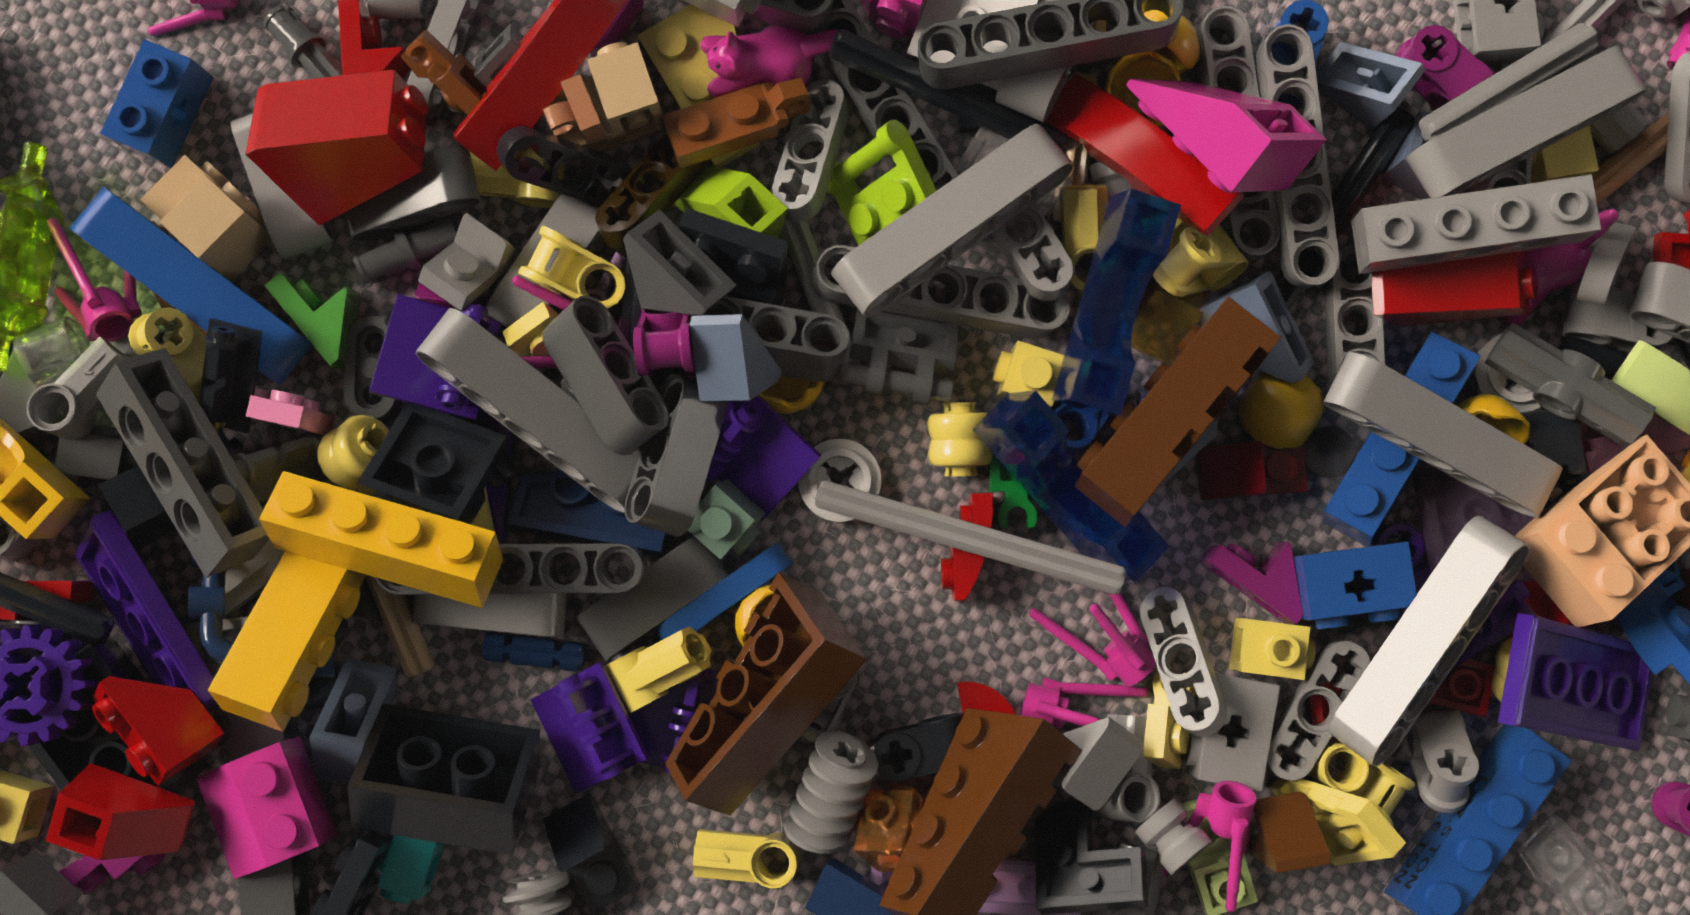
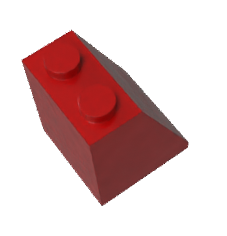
M395 70L265 84L257 90L245 155L320 226L422 172L428 105L421 91L414 85H408Z
M1526 250L1371 272L1374 316L1399 327L1530 314L1529 300L1537 299L1538 296L1536 271L1534 267L1527 268Z

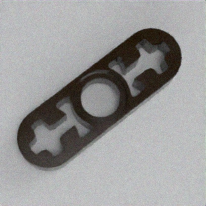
M664 134L598 209L595 220L605 243L614 249H625L623 238L627 232L658 210L666 214L705 169L709 159L684 168L680 167L667 134ZM652 182H665L664 186L655 192H641L646 185Z

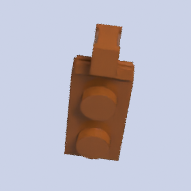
M427 29L408 46L401 56L418 78H428L431 83H435L441 90L444 100L458 112H465L468 115L487 93V87L474 77L475 67L461 53L454 56ZM517 150L514 156L516 157L522 151Z
M802 78L779 82L775 86L773 82H765L761 85L759 83L662 115L661 118L678 164L684 168L779 136L778 130L789 124V118L810 111L809 94Z

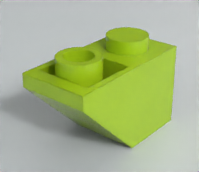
M710 165L705 167L674 203L684 213L689 208L779 238L788 211V207L750 173Z

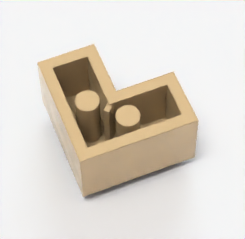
M625 42L609 44L601 48L597 52L596 57L587 59L592 76L585 78L584 75H581L607 137L587 145L580 128H577L575 131L560 138L600 152H606L665 131L661 118L663 112L638 42L627 45ZM563 89L551 105L568 101ZM572 157L570 160L574 163L581 160V158Z
M184 155L140 199L161 219L159 222L198 259L231 281L272 241L268 230L262 225L264 219L260 208L235 188L208 161L199 167Z

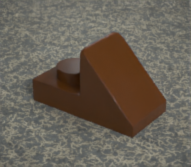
M1295 792L1256 799L1254 813L1258 833L1251 834L1249 842L1250 853L1253 858L1276 873L1332 864L1330 852L1305 793Z

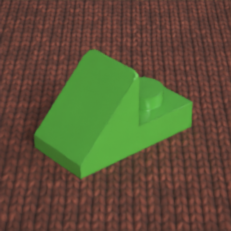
M282 272L277 274L264 286L330 366L345 372L347 335L353 323L359 320L360 293L348 286L344 287L318 308L324 300L306 279L301 278L297 282Z

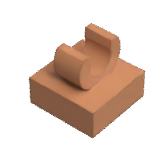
M579 74L560 82L568 101L558 102L543 109L554 135L561 137L580 128L587 145L607 137L581 75Z

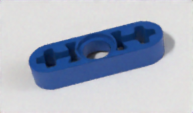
M777 542L674 613L653 630L660 640L689 626L697 632L736 605L752 591L773 579L778 572H783L793 562L779 542Z

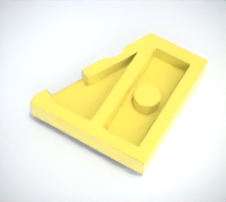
M1278 777L1269 787L1275 796L1295 792L1305 793L1311 804L1334 866L1393 858L1406 844L1404 839L1393 828L1394 824L1390 816L1368 799L1302 778L1286 780Z

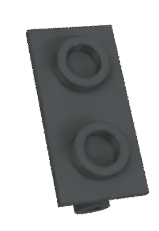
M303 433L296 440L283 443L278 447H270L248 455L238 453L232 456L233 461L259 503L269 500L283 471L320 482L327 480V477L318 465L317 449L322 439L320 435L314 436L311 433Z

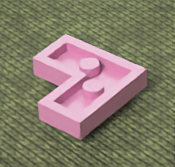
M255 388L254 396H250L246 417H250L251 420L323 436L332 430L335 417L318 412L320 402L273 389L270 399H268L270 391Z

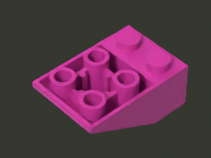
M1130 79L1126 84L1140 99L1138 102L1139 108L1150 118L1162 122L1174 134L1172 137L1174 144L1186 154L1197 157L1209 170L1207 176L1211 182L1228 193L1287 190L1327 140L1290 104L1190 81Z

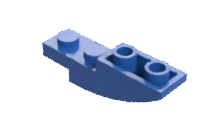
M1673 562L1616 615V618L1631 644L1654 675L1673 665L1690 685V611L1681 605H1676L1671 599L1672 596L1687 585L1679 577V568Z

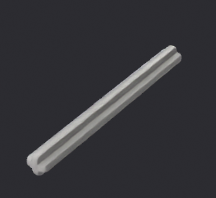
M822 481L817 490L815 505L820 509L1113 595H1117L1122 591L1126 577V569L1122 566L830 481Z

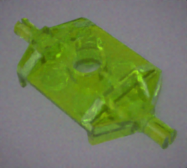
M31 142L23 144L24 149L20 170L16 172V176L0 179V192L6 195L4 208L0 210L1 373H5L7 370L6 365L11 342L19 343L21 337L42 329L48 310L46 301L57 247L47 222L50 218H56L63 228L65 218L48 187L49 181L42 177L48 148Z

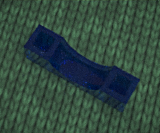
M1132 188L1110 197L1052 401L1100 416L1121 415L1136 364L1131 350L1136 314L1153 273L1167 256L1181 208L1180 204Z
M1036 390L1007 393L973 429L1082 555L1122 566L1126 569L1124 583L1136 584L1169 548V545L1140 511L1124 527L1075 487L1083 471L1076 466L1078 462L1073 457L1067 444V434L1070 430Z

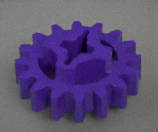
M23 625L22 631L18 628L0 631L2 641L0 642V742L15 741L18 738L20 746H30L38 744L40 738L43 742L61 738L60 728L63 730L76 728L80 723L73 712L90 709L92 705L90 701L82 697L83 689L96 686L95 680L83 678L82 673L83 670L93 664L92 659H77L74 655L81 646L80 641L67 640L61 643L63 638L62 629L48 628L43 632L41 625ZM34 648L44 653L41 656L32 658L30 655H21L20 651ZM29 712L32 716L40 715L43 719L33 722L23 720L18 716L21 713Z

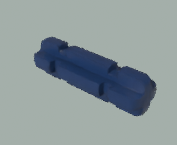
M491 632L485 634L482 643V658L485 661L500 663L509 659L510 664L549 669L558 665L560 670L578 672L583 670L585 665L586 645L568 641L560 645L558 640L519 635L511 639L509 634Z

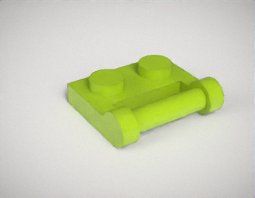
M890 120L880 127L876 132V138L842 163L835 162L827 192L835 196L858 246L937 191L908 130L897 120ZM888 154L891 155L896 166L860 191L854 179Z

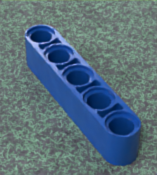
M104 186L69 227L74 233L174 308L186 314L190 320L206 332H208L210 318L261 330L262 338L258 371L279 385L285 381L313 346L306 337L221 273L198 259L189 249Z

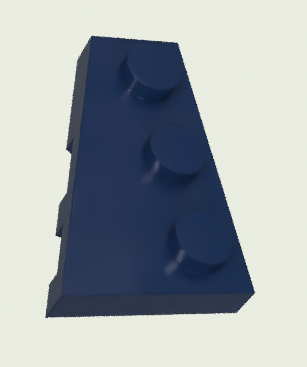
M562 470L520 475L506 523L511 531L582 544H626L638 548L644 555L659 558L664 556L668 534L629 522L626 519L625 513H621L606 505Z

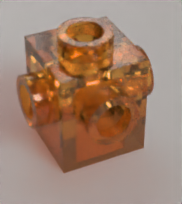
M891 785L888 787V790H870L869 794L865 797L863 810L859 813L856 823L857 837L854 851L878 872H894L912 832L913 825L917 821L925 803V800L919 796V792L909 786Z

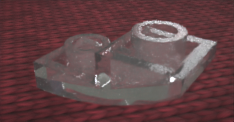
M1552 815L1518 849L1539 886L1556 894L1568 915H1617L1628 903L1621 889L1602 863L1560 817Z

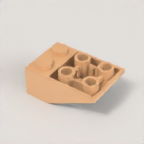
M1648 435L1642 436L1544 509L1539 518H1534L1515 535L1530 546L1529 555L1523 565L1524 568L1575 627L1612 620L1690 547V483Z

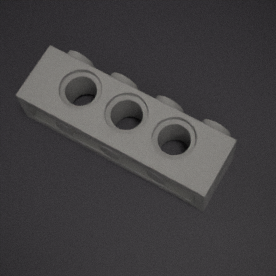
M1592 174L1362 208L1351 221L1359 274L1581 243L1601 230Z

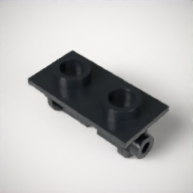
M210 318L208 333L205 337L206 350L199 404L218 436L223 434V428L248 434L250 433L251 418L246 417L250 396H254L262 331Z

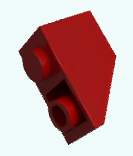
M109 676L99 682L92 699L95 702L92 705V710L98 722L109 733L117 731L129 747L125 752L132 767L142 777L150 775L157 786L214 750L224 735L222 729L190 689Z
M90 763L58 794L46 842L97 860L178 852L183 845L196 801Z

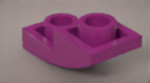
M164 853L109 860H97L89 856H83L60 870L59 873L75 888L80 890L83 895H86L103 884L110 876L115 880L136 872L141 877L160 864L167 855Z

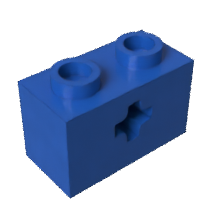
M143 39L100 134L128 151L172 168L214 77L191 58Z
M1409 542L1293 556L1303 612L1300 620H1315L1316 629L1348 626V615L1361 613L1368 614L1369 622L1401 619L1400 608L1409 607L1417 595ZM1353 580L1361 581L1362 590L1346 593L1344 583Z

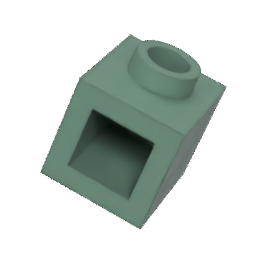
M726 479L715 484L700 501L688 531L721 560L733 551L742 555L760 535L761 531L755 526L766 513Z

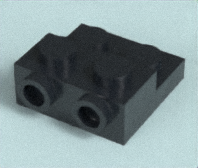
M687 208L679 224V229L737 285L727 296L781 306L786 292L788 241Z
M406 403L358 480L359 493L472 524L485 502L484 488L508 448L507 436L437 410Z

